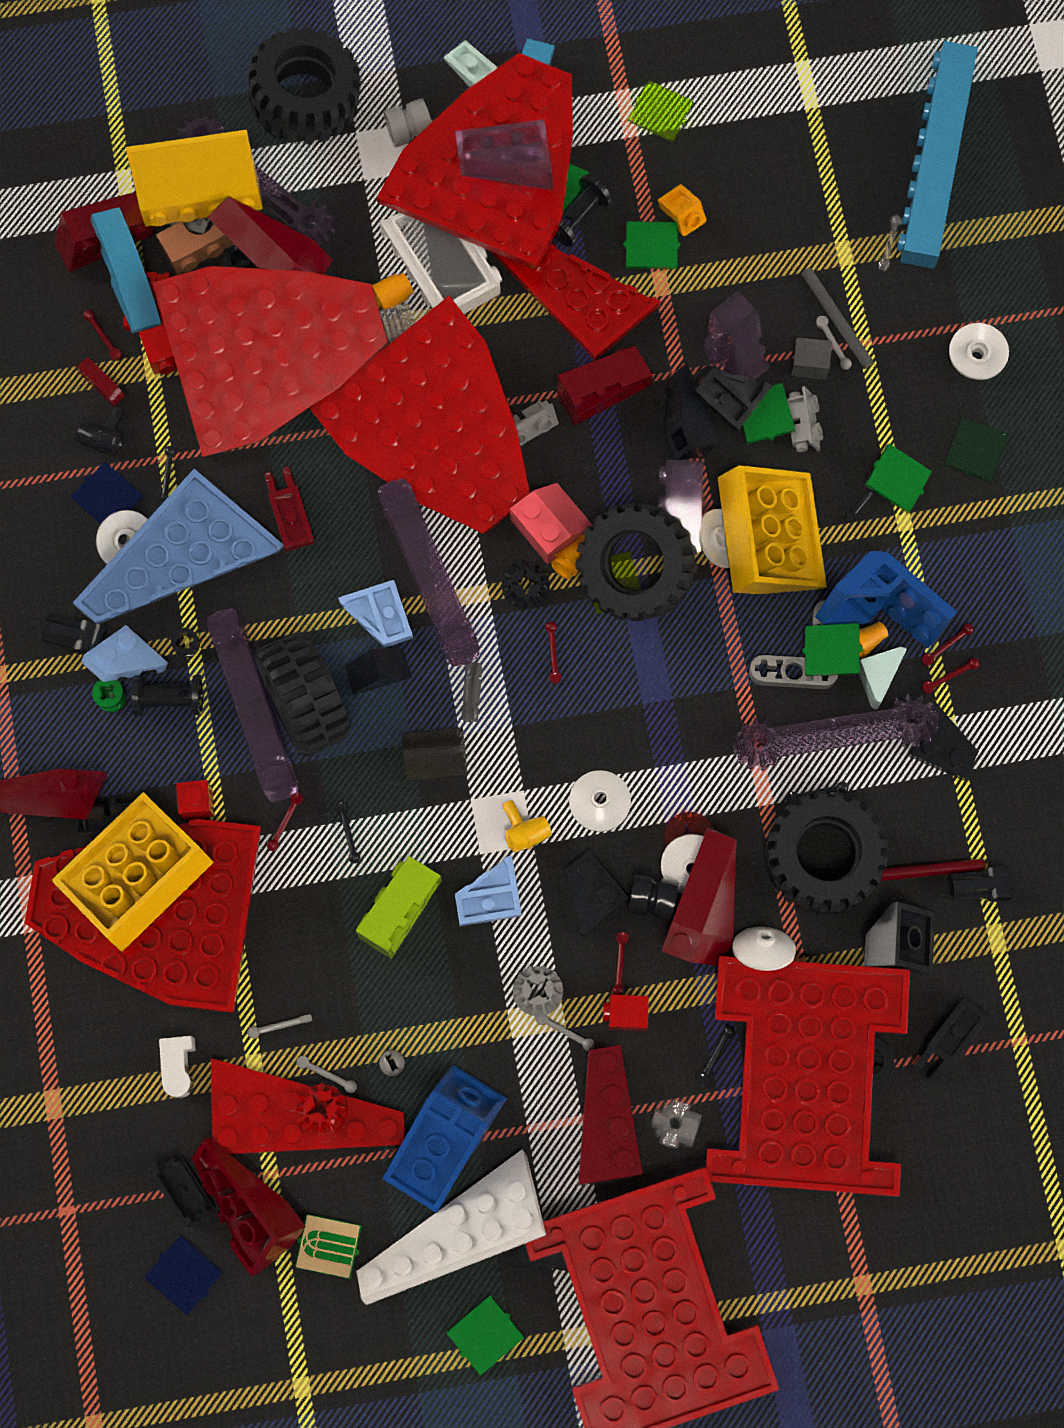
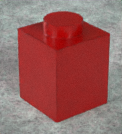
M162 324L139 332L154 375L159 373L168 374L175 371L177 366L165 325Z
M208 780L176 783L178 814L184 821L215 817L213 790Z
M610 995L609 1003H603V1022H609V1030L647 1031L649 996Z

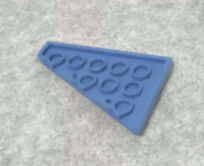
M193 469L76 598L73 605L90 620L100 624L278 553L284 548V545L197 470Z

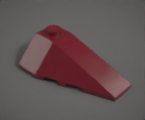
M227 196L207 216L258 269L308 271L324 275L333 261L312 238L230 196Z
M55 769L0 780V813L87 820L107 774L105 771Z
M707 828L665 939L662 952L691 963L718 966L719 956H727L734 938L736 838Z
M209 1137L204 1139L192 1157L193 1163L207 1194L214 1195L221 1212L217 1213L220 1223L226 1222L233 1240L229 1241L233 1252L251 1277H253L292 1247L306 1226L285 1199Z

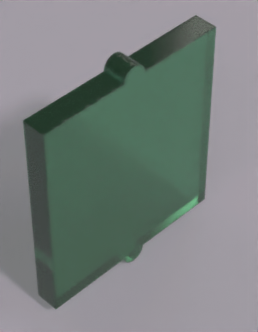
M962 417L944 465L964 472L966 477L972 475L991 482L1009 435L989 428L987 423L981 425Z

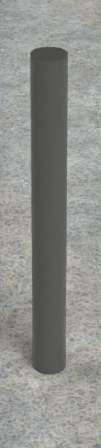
M812 268L805 269L801 275L862 367L867 369L874 364L873 360Z

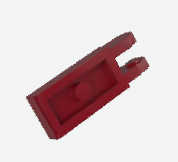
M289 466L282 468V475L288 488L276 491L275 479L271 472L264 474L270 491L268 496L286 552L315 544L298 487L294 485Z

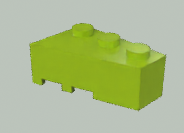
M410 856L405 862L401 860L391 874L393 879L387 887H383L375 898V904L363 916L356 929L360 940L390 959L393 958L442 882L441 875Z

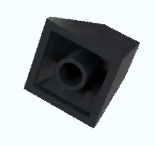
M892 902L865 935L864 966L910 970V973L933 974L935 912L901 902Z

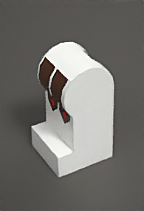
M184 1036L159 1039L163 1089L172 1097H187L192 1092L194 1086L193 1078L188 1073L187 1052L196 1051L195 1038Z

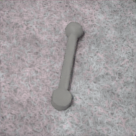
M819 316L816 326L823 329L828 340L832 341V347L840 359L841 368L849 369L852 365L851 360L844 356L828 328L827 317Z
M308 1014L260 1028L252 1026L248 1029V1036L254 1039L262 1033L313 1021L312 1015Z
M547 1015L535 1017L539 1025L546 1024L582 1044L585 1050H593L595 1043L592 1039L582 1038L548 1019Z
M300 1056L297 1059V1065L301 1069L308 1068L345 1087L348 1093L356 1091V1082L352 1080L346 1081L316 1066L306 1056Z

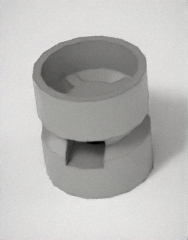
M423 98L406 104L405 110L400 106H395L383 111L386 126L394 147L410 143L413 135L417 137L432 123Z

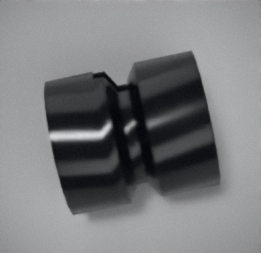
M636 872L627 912L642 916L651 912L653 918L670 922L679 882L664 878L659 882H655L653 876Z

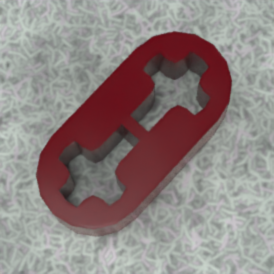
M88 357L76 366L77 371L113 407L125 398L120 388Z

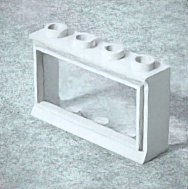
M402 213L380 221L382 236L384 238L388 237L392 242L395 256L398 259L401 257L405 263L410 280L412 282L416 281L420 287L423 301L427 306L430 304L434 308L446 297L450 296L465 314L500 295L501 275L495 266L490 267L487 263V254L484 248Z

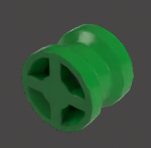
M99 680L93 687V699L103 711L114 713L124 707L127 700L126 691L117 680L107 682Z

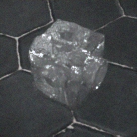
M672 1100L671 1105L665 1103L662 1110L656 1108L650 1126L656 1128L654 1136L660 1137V1144L674 1149L678 1148V1144L691 1148L702 1115L689 1111L690 1105ZM671 1119L679 1122L680 1127L678 1130L671 1128Z

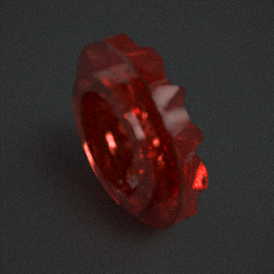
M695 812L680 813L673 817L666 827L665 844L668 846L674 839L685 834V825H687L692 834L702 833L701 836L705 835L707 828L713 830V827L701 814Z

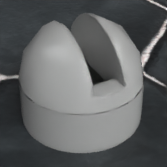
M388 1050L380 1057L379 1066L384 1074L397 1076L404 1070L405 1060L400 1052ZM389 1055H392L398 1067L393 1071L386 1059Z

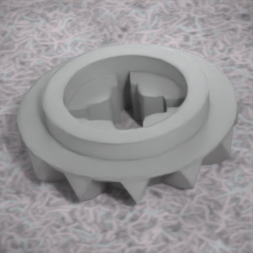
M530 966L519 973L513 984L514 1000L517 1006L526 1014L532 1016L550 1014L561 1003L563 997L562 981L555 971L545 966ZM547 981L544 993L549 999L547 1000L545 997L542 998L537 995L529 1001L532 988L528 982L538 986Z

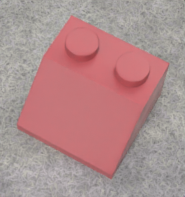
M558 483L532 491L510 508L511 522L547 565L554 560V555L577 540L583 535L587 527L593 526Z

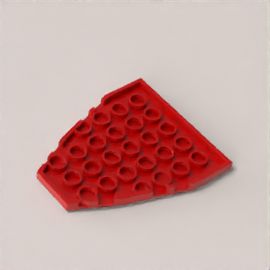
M521 53L512 57L468 88L402 150L377 196L378 204L537 270L563 217L564 197L566 195L567 175L573 143L572 74Z
M209 266L152 282L202 457L263 441L283 425L285 426L296 416L310 409L338 389L388 344L374 291L369 283L308 271Z
M450 296L446 297L366 362L338 389L310 408L348 457L426 508L449 517L484 535L510 515L511 507L531 493L520 445L519 431L500 383L498 372L495 369L488 344Z
M204 819L190 820L189 823L177 825L214 863L122 952L101 933L52 881L87 846L75 850L70 849L61 852L58 856L35 861L24 924L82 963L171 1006L227 1013L235 1012L262 829L260 826Z

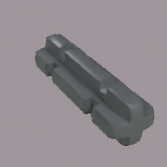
M468 662L465 667V676L467 678L464 680L463 704L465 706L462 707V720L477 722L479 708L477 706H479L481 680L479 678L482 677V664Z

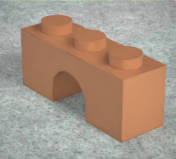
M182 221L156 234L162 251L177 275L182 272L192 271L200 262L208 258H216L225 249L234 245L214 223L208 232L199 235L189 232Z

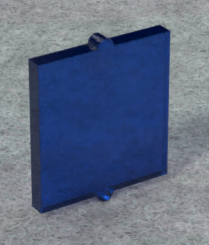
M106 462L90 477H85V482L70 496L100 525L109 515L115 512L131 510L143 498L133 486Z
M180 1236L166 1253L159 1255L160 1260L145 1278L183 1313L188 1315L202 1297L208 1296L207 1291L223 1273L186 1239Z

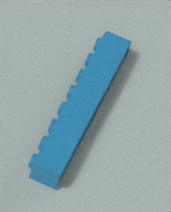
M944 41L941 51H935L932 69L937 70L935 77L930 76L927 94L932 96L930 103L925 102L922 120L927 121L926 128H920L917 146H921L922 149L920 155L915 154L912 172H916L917 175L915 181L910 180L907 198L912 199L910 207H905L902 224L907 225L906 233H900L897 251L902 252L900 263L935 269L938 261L978 47Z

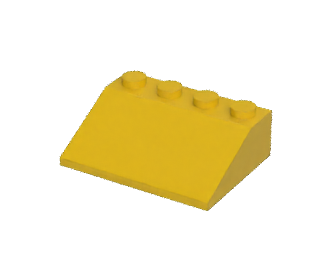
M247 130L126 147L145 226L158 227L166 223L192 222L195 219L207 218L227 196L255 210H262L259 179Z
M739 465L717 477L733 593L767 594L826 588L811 474Z
M143 792L52 881L101 933L122 952L214 862Z

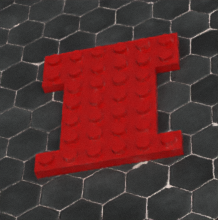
M719 956L715 1020L745 1022L746 1038L739 1151L707 1149L706 1170L710 1182L887 1196L900 1195L901 1164L869 1161L875 1032L907 1034L910 970L792 961L784 968L763 971L744 965L736 957Z
M706 1167L545 1220L543 1223L546 1235L525 1243L531 1261L562 1251L602 1374L601 1378L572 1387L584 1428H670L779 1390L759 1326L755 1324L726 1334L690 1225L686 1209L716 1199Z

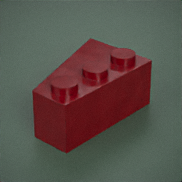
M136 191L61 212L55 245L69 273L103 258L100 252L101 243L90 221L91 214L120 207L134 243L153 235L155 226H145Z
M636 346L628 349L622 348L612 355L557 375V398L572 424L576 426L651 387L653 374Z

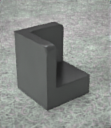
M797 338L791 376L826 380L830 369L832 341Z

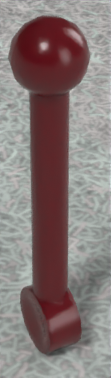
M85 310L83 318L92 324L110 351L111 359L119 361L122 358L121 351L112 345L95 320L94 312L92 310Z
M548 622L545 625V629L549 633L552 668L549 680L552 684H559L561 682V674L558 672L555 643L557 625L554 622Z
M969 623L964 624L962 630L931 654H924L921 659L924 666H931L934 659L963 636L972 634L974 631L973 626Z
M971 658L966 665L933 682H924L922 691L925 694H931L934 688L969 669H977L980 665L979 660Z
M296 792L291 795L292 803L275 836L267 842L268 850L276 851L279 848L278 841L295 808L303 803L302 794Z
M619 932L616 936L619 947L616 982L612 988L613 995L624 994V988L621 985L625 944L629 939L626 932Z

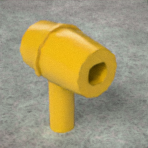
M509 800L502 805L513 826L505 831V840L510 850L514 853L525 849L529 850L532 846L552 836L551 828L544 816L523 821L513 800Z

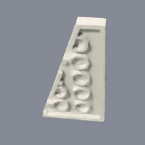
M523 1149L359 1269L357 1277L361 1299L364 1303L368 1305L545 1236L546 1231L527 1155Z

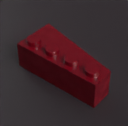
M621 1045L589 1050L578 1186L643 1174Z

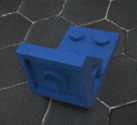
M870 551L834 587L815 618L824 625L869 623L881 610H884L893 621L906 629L915 640L929 648L958 612L888 552ZM865 597L870 598L873 602H868Z
M453 1065L424 1103L382 1179L437 1213L468 1159L483 1139L507 1098Z

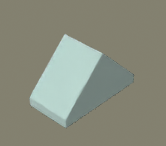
M898 647L860 660L859 676L872 708L877 710L907 650L906 648Z

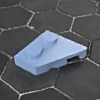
M394 580L338 598L340 605L384 648L413 639Z
M127 625L84 654L81 661L103 682L117 680L120 677L131 678L139 676L142 671L156 669L157 673H161L166 670L168 665L166 660Z
M507 856L494 868L480 875L473 883L466 885L455 893L460 926L522 916L512 856Z

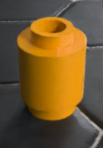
M394 273L372 285L378 309L380 308L383 313L409 300V296L414 294L413 288L404 273L399 275Z

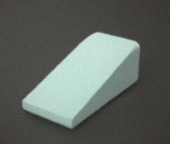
M466 40L444 56V60L469 87L498 68Z

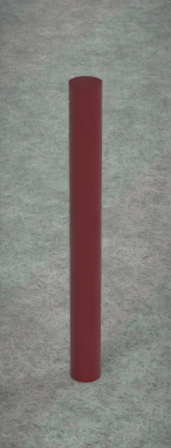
M984 859L885 868L880 881L979 872L985 869Z

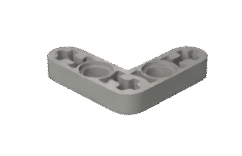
M825 601L819 602L814 608L811 626L824 625L815 616ZM761 655L754 658L749 668L751 680L756 684L764 686L828 689L834 685L838 678V675H832L828 677L827 681H823L821 676H806L804 657ZM764 663L766 664V669L776 670L777 664H781L780 679L775 678L777 672H767L766 677H761L760 672L755 671V669H758L760 664ZM793 664L799 666L802 670L801 678L797 680L788 678L785 674L787 666Z

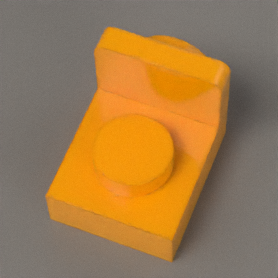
M682 184L658 199L660 209L677 223L679 233L683 236L688 235L706 222L701 201Z

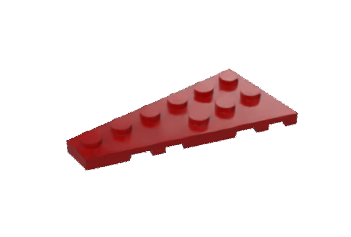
M551 243L537 270L489 251L595 361L661 304L660 300L645 296L638 292L637 288L629 284L626 286L611 278V275L572 254L567 255L556 249V246Z
M211 1058L212 1140L228 1154L400 1146L405 1139L404 1112L344 1096L347 1113L340 1127L328 1134H312L301 1127L295 1112L298 1096L307 1089L308 1085ZM315 1098L316 1109L312 1113L319 1112L321 1116H324L325 1120L328 1119L326 1107L329 1104H322Z

